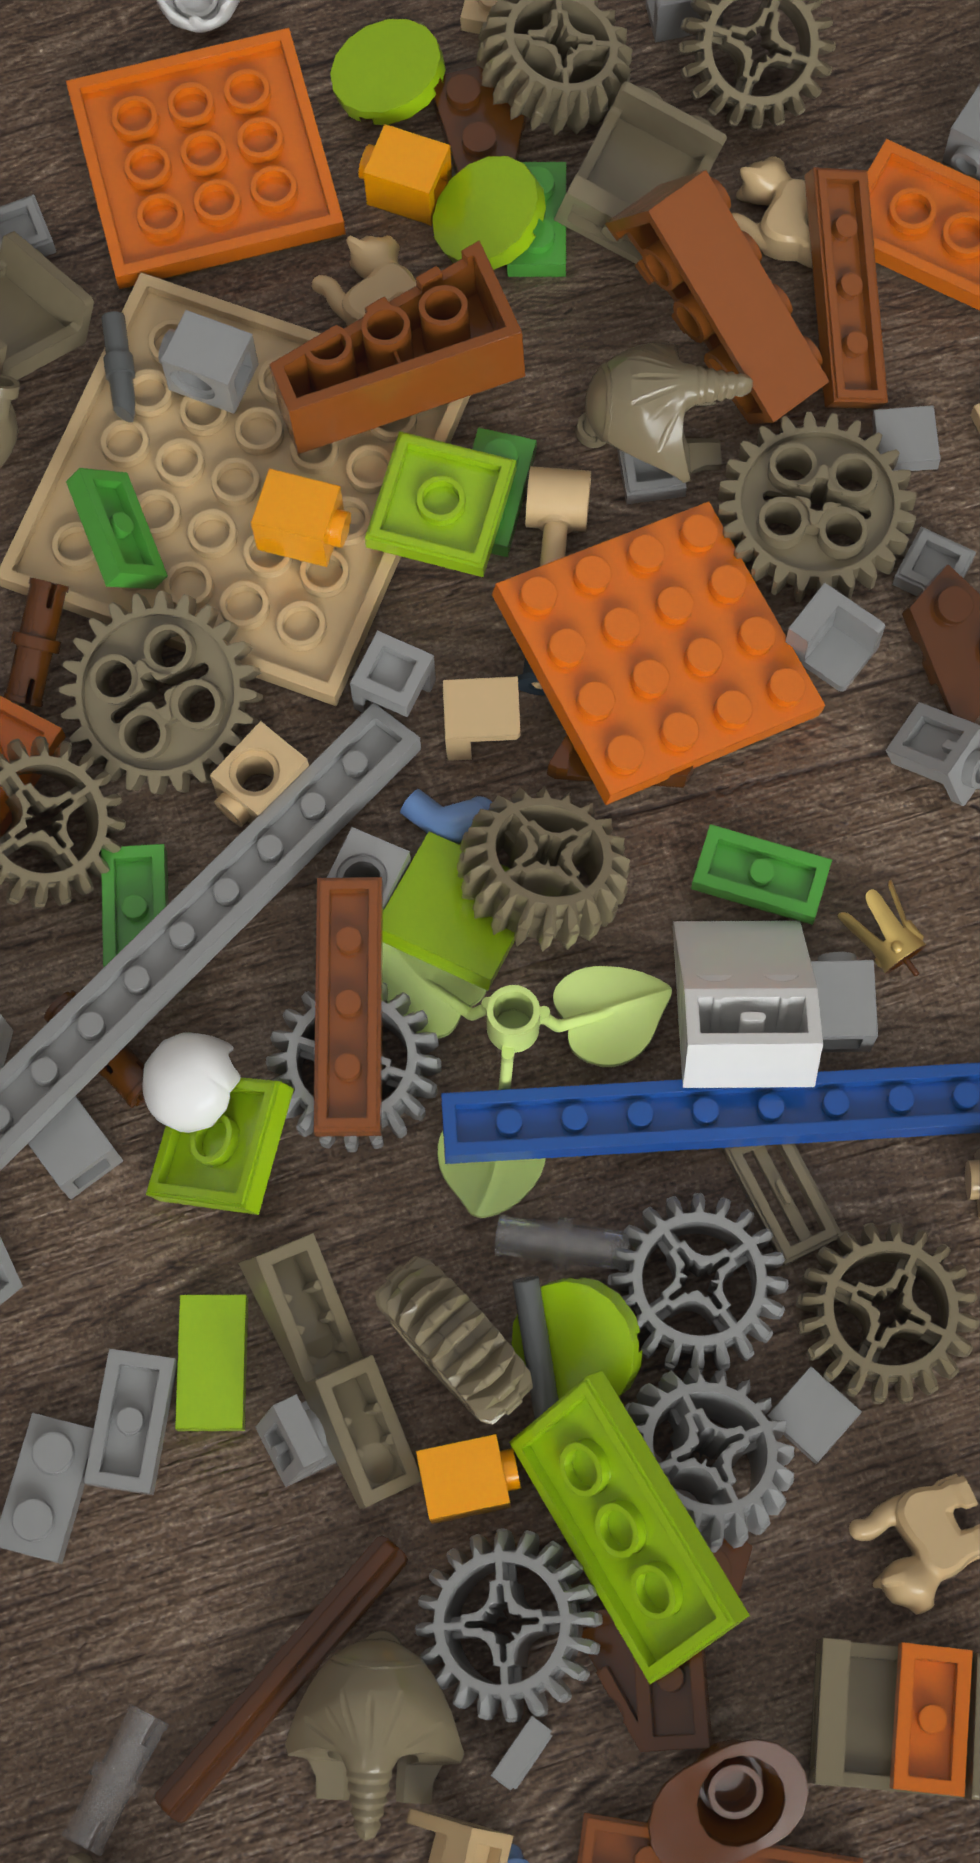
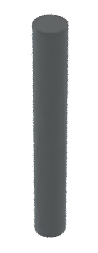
M528 1276L515 1279L512 1283L525 1363L531 1372L533 1383L530 1394L534 1419H537L559 1399L539 1277Z

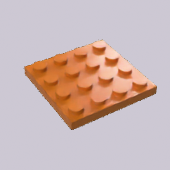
M289 28L66 81L119 289L134 286L140 273L164 279L346 234L344 219Z
M709 501L495 584L492 597L605 805L665 781L671 775L691 766L696 768L819 716L826 706L793 647L785 642V633L742 558L736 559L734 556L735 546L730 538H724V527Z

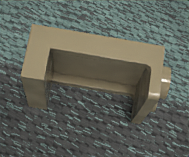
M624 81L580 169L567 190L554 220L636 264L642 259V256L628 236L625 235L616 241L605 223L662 183L703 170H707L709 173L727 136L715 129L703 117L689 115L663 101L653 90L637 87L630 82Z
M15 231L3 236L0 250V374L18 380L86 343L94 300L80 285L71 280L44 257L39 250L31 246Z
M832 1638L816 1640L808 1783L980 1800V1653H972L964 1797L889 1788L898 1646L851 1642V1640Z

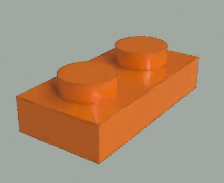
M899 1643L889 1788L964 1797L973 1650Z

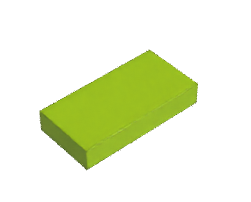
M180 1295L176 1430L245 1431L248 1332L247 1295Z

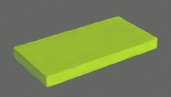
M603 1370L587 1375L509 1442L575 1557L583 1566L586 1576L595 1587L597 1595L649 1684L671 1673L750 1616Z

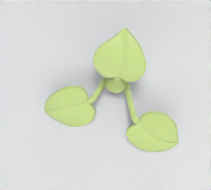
M383 943L382 982L386 983L388 988L387 1003L396 995L404 992L410 997L411 1002L408 1012L404 1016L420 1010L426 1013L428 1023L424 1029L416 1033L431 1032L436 1033L438 1039L444 1038L454 1031L461 1015L470 1021L487 1015L488 1037L494 1046L502 1050L498 1090L511 1089L514 1055L534 1044L539 1034V1025L544 1024L554 1032L568 1030L570 1049L579 1059L586 1063L599 1067H616L634 1060L651 1042L672 994V988L667 983L640 971L614 966L585 967L565 976L555 987L553 1003L557 1013L562 1018L557 1019L550 1014V1009L547 1006L540 1007L536 996L525 987L519 985L504 986L495 991L491 997L483 998L487 990ZM482 1000V1004L472 1008V1006L476 1005ZM443 1131L438 1142V1163L445 1182L463 1203L467 1211L472 1216L478 1218H487L500 1214L518 1204L536 1185L545 1166L546 1158L445 1164Z

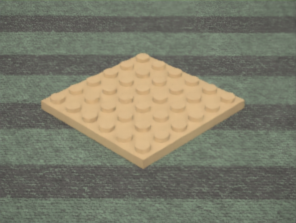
M140 273L121 312L125 315L129 352L133 354L135 378L133 379L135 390L134 421H124L113 410L110 384L105 376L103 357L106 352L104 348L0 565V586L26 596L30 586V577L68 586L69 590L65 596L63 609L90 619L95 618L107 625L113 622L109 604L114 602L122 606L128 613H131L133 594L138 593L146 597L151 608H153L158 591H165L171 595L174 609L184 594L196 599L195 616L202 608L209 604L219 610L214 628L227 620L238 626L235 635L229 643L244 641L251 645L252 650L240 662L242 665H252L260 669L261 674L255 678L337 706L401 556L366 548L365 545L366 532L399 431L450 444L470 396L298 454L278 407L269 364L321 333ZM185 310L253 334L259 365L235 414L170 391L168 388L162 364L159 363L158 359L159 349L166 332L169 329L176 330ZM79 468L128 473L168 575L155 589L106 587L66 483ZM269 468L341 487L344 510L351 512V523L343 548L334 546L328 567L257 550L251 521ZM181 636L172 637L165 643L166 646L183 652L186 651V645Z

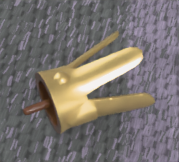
M889 880L888 886L903 926L876 890L871 889L866 893V902L886 940H880L849 913L841 912L838 914L840 921L873 952L876 957V965L882 968L885 974L894 971L905 963L914 976L919 975L918 970L910 959L927 945L923 942L924 936L913 922L906 919L892 880Z

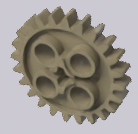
M806 412L803 427L795 428L791 420L787 416L781 417L778 435H775L765 426L759 427L757 437L758 446L743 440L740 443L738 457L740 460H728L725 477L729 480L720 482L718 499L722 500L723 503L718 506L717 516L721 523L728 524L723 528L724 538H730L733 544H738L734 551L736 559L742 558L744 563L751 560L754 562L751 576L755 582L767 574L773 577L771 594L777 595L786 584L793 585L795 601L801 602L808 588L816 589V592H818L821 586L826 583L832 588L837 587L841 594L851 599L856 579L863 586L871 590L874 588L878 576L876 569L890 575L896 561L893 554L904 555L909 542V538L905 534L912 533L916 521V516L909 513V511H912L914 508L917 494L905 490L908 487L911 472L910 470L893 471L900 454L897 449L883 454L878 452L883 436L881 433L878 432L865 441L859 438L861 421L856 420L847 431L838 429L837 414L832 413L825 427L817 426L812 412ZM785 469H793L800 472L805 478L788 480L783 478L778 472ZM853 480L860 483L864 489L849 491L844 489L838 482ZM764 496H769L771 499L768 500V501H765V500L763 499V497H764ZM811 504L821 505L822 510L810 509ZM867 513L869 518L865 519L862 514ZM774 523H783L789 525L794 530V533L778 535L768 529L767 526ZM843 534L849 536L855 544L839 546L830 541L828 536Z
M158 591L153 608H151L146 597L138 593L133 594L131 613H128L122 606L114 602L109 604L113 622L107 625L95 618H91L89 624L96 635L92 642L81 638H74L73 640L75 646L84 654L82 661H64L63 663L64 668L77 675L76 683L59 687L60 693L75 698L76 702L75 706L62 712L61 717L66 720L80 722L82 725L69 738L71 743L79 745L92 743L91 748L87 752L94 757L92 765L108 760L104 771L109 772L112 779L110 781H116L126 772V789L139 791L148 777L151 793L164 795L168 779L170 778L176 791L186 793L189 792L190 774L192 773L201 783H212L209 764L214 762L220 765L228 756L225 750L229 745L236 747L244 739L238 733L241 725L256 726L259 723L258 719L245 712L246 704L263 700L262 694L246 688L247 681L261 674L260 669L252 665H242L240 662L252 650L251 645L244 641L230 644L229 642L235 635L238 626L227 620L214 628L219 610L209 604L202 608L195 616L196 599L184 594L175 609L171 595L165 591ZM181 636L186 645L185 655L177 665L167 667L162 659V648L170 638ZM126 665L131 672V685L123 695L114 697L110 692L109 678L115 669ZM201 665H208L209 671L206 675L183 682L187 677L196 672ZM158 681L171 686L176 685L164 693L166 701L164 706L147 702L158 694L156 686ZM209 690L215 701L214 710L205 721L197 723L191 716L190 703L197 693ZM141 704L136 707L137 709L127 714L121 722L116 723L114 721V715L118 711ZM154 719L159 725L160 740L152 750L143 752L138 746L137 732L142 724Z

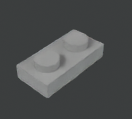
M109 1348L84 1484L154 1495L178 1361L175 1358Z
M32 1413L0 1519V1548L59 1564L63 1563L85 1487L83 1482L94 1428Z

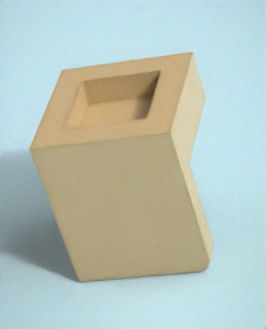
M518 676L443 680L447 761L472 760L471 742L517 740L520 737Z
M409 1808L406 1823L436 1832L428 1863L508 1862L513 1835L451 1816Z

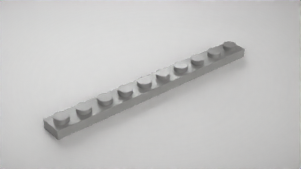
M373 703L0 1069V1171L421 750V741L418 735Z

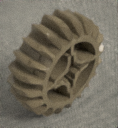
M498 0L496 5L492 6L487 22L483 23L478 38L480 41L478 45L480 47L477 52L478 60L476 64L483 68L481 74L482 86L495 88L493 104L508 103L511 105V120L521 114L530 118L532 131L540 126L541 122L547 123L554 136L563 130L565 124L576 135L581 129L585 128L587 123L596 127L604 119L606 113L609 112L623 82H629L631 77L630 72L632 69L629 66L632 61L633 49L625 45L627 29L613 26L616 21V10L601 11L598 8V0Z
M692 0L691 6L702 17V20L694 17H686L682 20L681 29L686 33L696 36V40H687L677 45V52L681 55H695V62L683 67L680 73L682 78H690L699 74L703 83L694 87L690 92L694 100L701 98L708 91L714 96L706 110L708 115L711 117L717 115L726 104L730 106L726 117L728 126H737L742 119L744 111H747V122L750 130H758L762 127L764 121V111H766L768 119L774 127L785 122L783 104L794 116L802 114L805 111V105L799 92L811 99L819 97L822 90L810 76L825 78L831 74L832 67L817 58L818 55L829 54L836 49L834 41L819 40L818 35L819 32H823L833 25L831 17H823L815 21L811 13L821 6L823 0H808L805 3L803 0H762L759 11L753 15V19L748 27L731 25L728 28L716 23L727 6L742 0H713L714 3L710 0ZM778 8L793 23L799 39L800 52L796 51V46L785 42L779 35L778 19L780 12H778ZM761 29L759 34L762 36L760 46L768 50V54L772 56L768 57L765 54L758 58L756 64L752 66V49L744 45V41H741V39L744 38L748 41L757 35L756 31ZM712 43L718 44L717 49L728 53L734 60L735 76L733 82L736 83L734 88L724 80L716 67ZM769 67L781 70L785 67L795 71L792 79L779 93L770 96H751L753 86L759 81L764 68Z
M41 736L33 740L30 756L20 739H15L8 743L7 754L9 761L0 753V786L9 797L5 803L12 813L11 827L5 835L0 837V886L3 881L10 883L6 894V902L15 905L19 903L27 888L29 889L30 903L34 909H41L46 905L48 889H50L53 899L59 906L66 905L71 902L69 883L78 893L86 895L94 889L92 880L87 872L102 878L101 873L110 871L108 863L99 856L101 849L116 853L122 848V845L117 841L106 837V833L120 832L126 827L124 819L108 817L107 810H111L122 803L121 795L111 794L103 797L100 788L108 784L112 779L109 772L104 771L92 779L86 773L94 761V757L89 753L84 754L75 764L69 762L72 744L67 741H63L58 745L53 756H49L48 742L45 737ZM18 775H46L62 782L70 790L58 797H46L41 795L31 783L24 785ZM82 805L86 817L87 832L82 851L76 858L70 850L74 843L67 833L66 823L69 815ZM57 806L62 807V811L51 818L52 824L45 828L51 832L50 837L45 831L41 830L35 834L30 832L20 840L15 838L16 834L27 827L26 822L33 817L27 814L28 809L36 816L43 812L47 814ZM21 848H32L39 851L47 862L53 859L61 871L53 873L29 871L10 861L7 856Z
M545 786L537 792L535 798H531L521 787L512 795L511 801L497 795L494 802L490 803L489 810H479L478 814L473 818L468 832H465L460 845L462 853L457 863L458 877L463 879L461 885L462 898L475 900L473 905L475 919L483 917L493 918L491 924L493 935L505 929L515 932L514 938L517 947L527 937L537 939L542 952L551 945L554 938L567 950L576 943L578 936L590 942L593 936L598 934L600 926L607 927L614 920L618 905L623 903L626 896L630 859L623 856L625 838L611 836L613 831L612 818L600 820L593 818L595 813L593 802L582 808L573 805L570 791L560 800L551 798ZM501 849H504L510 856L508 864L512 869L506 872L497 858V853ZM580 864L589 879L590 886L587 888L578 880L580 872L576 867Z
M893 1222L889 1226L886 1241H881L878 1229L874 1223H866L861 1232L863 1246H860L855 1237L848 1231L840 1233L837 1237V1243L843 1257L833 1249L824 1246L819 1250L816 1257L828 1273L808 1268L802 1277V1280L809 1287L818 1291L819 1294H799L796 1299L797 1308L816 1313V1317L807 1318L799 1322L797 1326L798 1333L804 1336L820 1334L822 1339L814 1343L807 1350L806 1354L809 1360H817L829 1353L834 1361L826 1368L823 1377L828 1382H831L838 1377L843 1369L850 1373L852 1377L846 1385L845 1392L851 1397H855L859 1393L864 1381L872 1382L871 1399L874 1404H882L885 1401L889 1384H893L896 1397L901 1404L909 1403L913 1399L912 1380L916 1382L920 1390L929 1396L938 1390V1383L932 1369L942 1377L952 1379L958 1374L959 1368L947 1353L957 1357H967L973 1350V1345L965 1338L956 1334V1332H973L979 1326L978 1318L970 1314L959 1313V1308L972 1305L977 1300V1294L974 1290H955L954 1284L960 1282L968 1274L966 1267L959 1265L946 1272L941 1263L949 1256L951 1249L946 1244H942L932 1255L922 1250L928 1240V1233L922 1229L916 1232L910 1244L903 1243L902 1224ZM873 1262L897 1264L893 1275L883 1286L873 1287L861 1282L854 1286L841 1280L849 1271L864 1264ZM915 1274L927 1284L936 1300L939 1312V1325L930 1322L931 1315L919 1309L913 1301L912 1287L916 1278ZM898 1285L899 1291L894 1300V1303H896L894 1315L902 1319L903 1325H900L895 1319L875 1340L876 1332L880 1326V1323H878L880 1311L871 1306V1301L874 1300L879 1307L885 1298H889ZM834 1299L845 1304L844 1310L854 1315L862 1326L863 1335L858 1347V1353L848 1345L837 1327L834 1315ZM901 1338L913 1343L919 1339L932 1345L931 1350L926 1356L912 1363L904 1365L876 1363L881 1351L891 1339Z
M414 1256L404 1266L399 1265L385 1278L386 1282L375 1292L378 1309L410 1349L468 1412H471L477 1420L494 1425L503 1415H510L523 1402L521 1399L533 1388L531 1372L525 1366L524 1361L516 1354L514 1348L500 1334L499 1330L470 1300L467 1294L451 1278H448L438 1266H435L429 1259Z

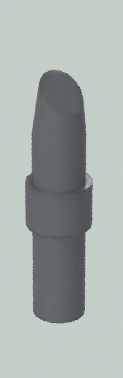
M111 311L103 314L101 317L106 352L103 357L105 376L110 384L114 412L124 421L133 422L135 417L133 354L129 352L125 315L121 312Z

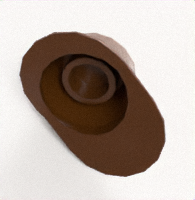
M756 1738L744 1741L731 1739L716 1742L710 1748L702 1751L694 1763L680 1770L662 1786L652 1803L648 1821L651 1848L661 1863H739L756 1852L774 1845L789 1835L804 1815L809 1795L806 1773L795 1755L777 1742Z

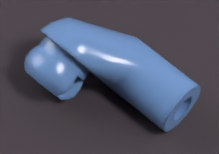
M417 789L406 799L400 814L425 833L430 831L451 842L460 844L464 833L468 832L469 827H471L475 815L478 814L480 809L489 810L492 801L486 797L477 796L471 800L443 807L422 790Z

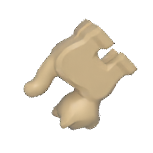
M775 156L768 157L764 161L752 163L749 167H742L740 175L743 184L737 191L736 198L743 202L769 207L760 223L752 221L743 214L732 213L741 231L747 232L755 240L760 251L766 256L782 261H798L802 265L813 268L805 180L791 178L785 169L784 162Z
M367 235L362 239L353 236L347 237L351 257L349 264L360 277L364 278L347 293L342 290L338 282L332 277L318 275L312 281L314 292L326 298L328 305L346 322L347 326L364 317L365 307L384 296L388 301H391L416 286V280L412 273L406 267L399 264L398 254L400 246L389 235L383 237Z
M956 1473L938 1480L933 1486L906 1490L902 1494L893 1496L879 1504L867 1518L851 1521L849 1525L850 1535L859 1541H872L883 1534L888 1528L894 1526L912 1553L910 1557H903L892 1561L873 1582V1587L882 1589L891 1604L908 1608L916 1615L929 1611L934 1607L935 1593L939 1584L957 1575L971 1562L980 1559V1524L961 1530L953 1514L955 1509L961 1507L969 1509L978 1505L964 1476L958 1477Z

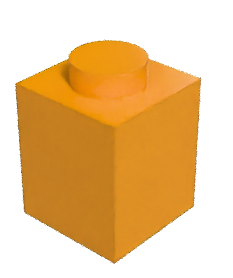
M384 124L376 145L368 144L359 165L358 175L365 183L367 205L432 226L437 199L452 178L450 145Z
M269 468L251 521L257 550L328 567L334 546L343 548L351 523V512L344 510L340 486Z
M496 1434L416 1451L431 1524L511 1508L508 1491L521 1489L513 1448L500 1451Z

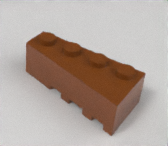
M707 170L662 183L607 221L605 225L616 241L627 235L641 254L642 259L635 264V267L647 284L651 285L656 282L674 300V312L671 317L683 334H687L697 343L704 342L710 350L704 355V362L707 367L713 368L716 371H733L735 374L742 373L751 377L753 380L751 392L743 397L735 396L731 399L749 425L774 423L829 382L821 368L823 363L821 353L812 340L802 335L790 315L793 309L788 296L778 285L772 283L760 263L762 261L760 248L747 232L741 231L729 210L731 208V201L722 184L715 178L710 177Z
M480 241L461 251L462 259L442 271L435 266L416 277V286L393 300L388 301L384 296L365 307L364 317L344 329L335 325L269 364L278 407L298 454L525 377L522 331Z

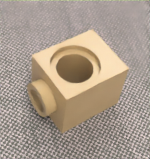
M260 721L210 774L218 797L214 803L228 819L239 827H242L247 821L251 824L309 767L308 759ZM267 774L273 777L270 785L261 791L253 792L242 788L244 782L252 775Z

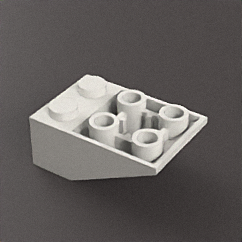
M673 921L683 1088L815 1087L823 1047L818 987L801 922Z

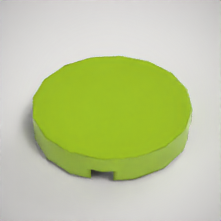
M386 19L364 27L347 39L335 55L330 76L333 92L341 107L351 118L360 122L359 117L372 119L374 125H390L409 119L428 106L436 95L434 88L438 84L439 78L443 82L446 69L439 43L426 26L409 19Z
M489 156L468 164L450 179L437 199L432 218L434 238L453 263L462 259L461 251L480 241L493 270L508 265L525 252L536 237L533 230L537 226L538 219L543 222L546 211L544 189L525 164L509 156Z
M583 1277L580 1279L563 1278L542 1286L541 1293L558 1399L563 1397L587 1375L603 1370L618 1397H620L631 1388L642 1365V1350L639 1351L637 1337L640 1329L633 1311L619 1293L598 1280ZM517 1314L513 1322L512 1347L525 1363Z

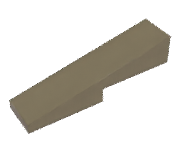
M314 1233L297 1238L238 1263L310 1410L316 1414L323 1426L327 1444L358 1507H369L421 1482L419 1469L373 1355L362 1356Z

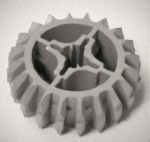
M382 982V1026L389 1029L399 1038L407 1052L406 1070L393 1067L391 1059L382 1056V1091L389 1092L390 1088L395 1089L388 1098L382 1101V1128L389 1125L394 1135L402 1138L407 1135V1129L400 1116L405 1113L419 1121L425 1117V1108L414 1097L418 1096L426 1099L436 1097L438 1092L437 1085L423 1076H432L442 1071V1064L440 1058L426 1055L439 1046L437 1034L431 1032L416 1033L427 1025L428 1018L426 1013L420 1010L404 1016L411 1004L410 997L402 992L396 995L389 1003H386L388 988L387 984ZM309 991L301 996L307 1010L305 1015H301L292 1009H286L283 1013L284 1021L293 1032L279 1030L273 1031L271 1034L272 1044L284 1052L266 1057L268 1070L282 1074L275 1077L273 1081H281L294 1088L286 1119L302 1114L296 1128L303 1137H307L314 1132V1097L305 1088L302 1080L304 1059L315 1062V995ZM337 1136L319 1137L321 1146L328 1149L331 1148ZM344 1136L345 1147L348 1152H356L358 1150L359 1136ZM369 1136L374 1149L384 1146L383 1136Z
M695 1193L691 1202V1213L683 1214L681 1203L677 1197H669L666 1200L668 1220L664 1221L656 1210L648 1207L642 1213L644 1224L650 1231L648 1234L636 1226L628 1225L625 1228L623 1236L636 1251L625 1248H615L613 1250L611 1260L618 1266L628 1269L629 1272L610 1274L607 1286L615 1291H628L629 1295L622 1298L634 1312L640 1333L645 1330L650 1335L641 1348L642 1356L647 1359L654 1355L660 1344L669 1348L664 1362V1368L674 1371L679 1362L680 1353L691 1354L690 1368L698 1365L701 1373L705 1364L704 1354H712L718 1371L722 1369L727 1371L730 1367V1357L727 1351L729 1347H732L741 1359L748 1361L753 1357L754 1350L746 1335L749 1334L764 1343H767L773 1335L769 1325L759 1317L781 1319L784 1314V1306L775 1300L767 1298V1295H779L785 1293L788 1289L787 1279L779 1276H767V1272L776 1270L783 1265L785 1261L782 1252H771L762 1255L760 1250L771 1241L773 1237L772 1232L766 1228L758 1231L751 1237L746 1230L752 1223L754 1213L748 1209L740 1214L736 1223L727 1219L726 1216L731 1201L727 1198H720L715 1214L704 1212V1195L702 1193ZM705 1234L720 1239L732 1248L729 1250L725 1248L714 1255H701L694 1252L685 1241L680 1242L677 1236ZM659 1247L667 1258L666 1265L672 1273L673 1283L661 1293L658 1299L648 1304L643 1290L642 1273L648 1258ZM745 1264L751 1280V1301L748 1311L737 1322L729 1311L730 1303L723 1293V1283L733 1275L736 1269ZM684 1268L687 1271L691 1270L696 1277H701L706 1273L711 1275L717 1270L714 1280H711L707 1290L713 1294L711 1300L709 1297H704L698 1290L692 1291L689 1294L685 1292L679 1296L681 1287L685 1286L688 1277L682 1274ZM683 1311H692L700 1314L710 1326L714 1324L719 1333L703 1336L689 1335L669 1327L663 1320L667 1317L672 1318Z
M697 1365L694 1368L688 1369L683 1381L671 1370L663 1374L658 1382V1387L651 1383L645 1384L636 1396L638 1403H627L625 1408L653 1455L654 1430L659 1424L669 1420L674 1431L670 1437L674 1450L670 1451L665 1461L659 1463L674 1490H686L699 1501L691 1500L675 1490L712 1553H715L721 1547L723 1538L735 1549L743 1546L749 1538L748 1531L755 1535H761L771 1524L769 1515H778L786 1505V1497L781 1492L787 1491L791 1487L795 1474L784 1466L788 1465L793 1459L795 1447L778 1442L787 1430V1421H768L765 1417L772 1407L771 1398L760 1399L755 1404L747 1397L751 1390L750 1380L742 1381L736 1389H732L727 1386L725 1369L714 1373L710 1382H706ZM709 1419L722 1424L727 1429L716 1426ZM693 1451H698L699 1459L705 1454L710 1460L716 1458L717 1460L712 1467H707L706 1459L700 1464L695 1458L689 1459ZM747 1454L751 1469V1483L748 1495L738 1500L732 1487L737 1481L732 1467L741 1456Z
M505 1528L498 1529L494 1537V1551H492L489 1542L484 1536L480 1534L471 1536L470 1548L473 1559L470 1560L467 1555L456 1548L449 1550L447 1558L455 1572L450 1576L445 1572L433 1569L429 1573V1579L433 1584L442 1588L438 1598L421 1595L418 1599L420 1607L435 1611L434 1622H421L415 1627L417 1636L435 1637L436 1645L425 1649L420 1654V1657L425 1661L426 1665L445 1663V1666L435 1676L441 1690L450 1688L460 1681L453 1698V1704L456 1707L466 1709L479 1695L477 1712L478 1717L481 1719L492 1720L498 1711L500 1703H502V1711L506 1721L512 1723L520 1722L523 1715L524 1699L535 1717L547 1715L548 1702L544 1691L548 1690L552 1697L559 1702L567 1703L572 1698L569 1687L562 1680V1677L567 1673L574 1679L586 1681L590 1676L588 1669L575 1661L578 1651L590 1655H597L600 1651L599 1643L582 1638L583 1627H598L603 1623L601 1614L590 1611L581 1612L580 1609L581 1604L589 1602L597 1596L595 1587L585 1584L572 1588L571 1584L583 1572L581 1563L573 1559L557 1569L563 1556L564 1547L557 1542L551 1541L538 1555L539 1535L532 1531H525L520 1537L517 1548H515V1539L512 1532ZM517 1567L531 1569L547 1583L555 1596L559 1611L533 1610L529 1606L524 1594V1585L517 1583ZM495 1572L496 1580L489 1582V1598L484 1607L471 1614H462L460 1617L464 1602L473 1587L484 1577ZM506 1608H508L511 1614L521 1616L523 1619L539 1622L532 1625H522L520 1633L511 1631L515 1638L512 1642L509 1641L508 1636L498 1634L497 1631L480 1628L482 1625L496 1624L499 1616L506 1618L503 1612ZM559 1633L555 1649L545 1665L534 1675L522 1680V1669L528 1667V1652L532 1644L540 1637ZM460 1639H482L488 1644L493 1656V1666L500 1667L501 1685L486 1679L476 1671L468 1661Z

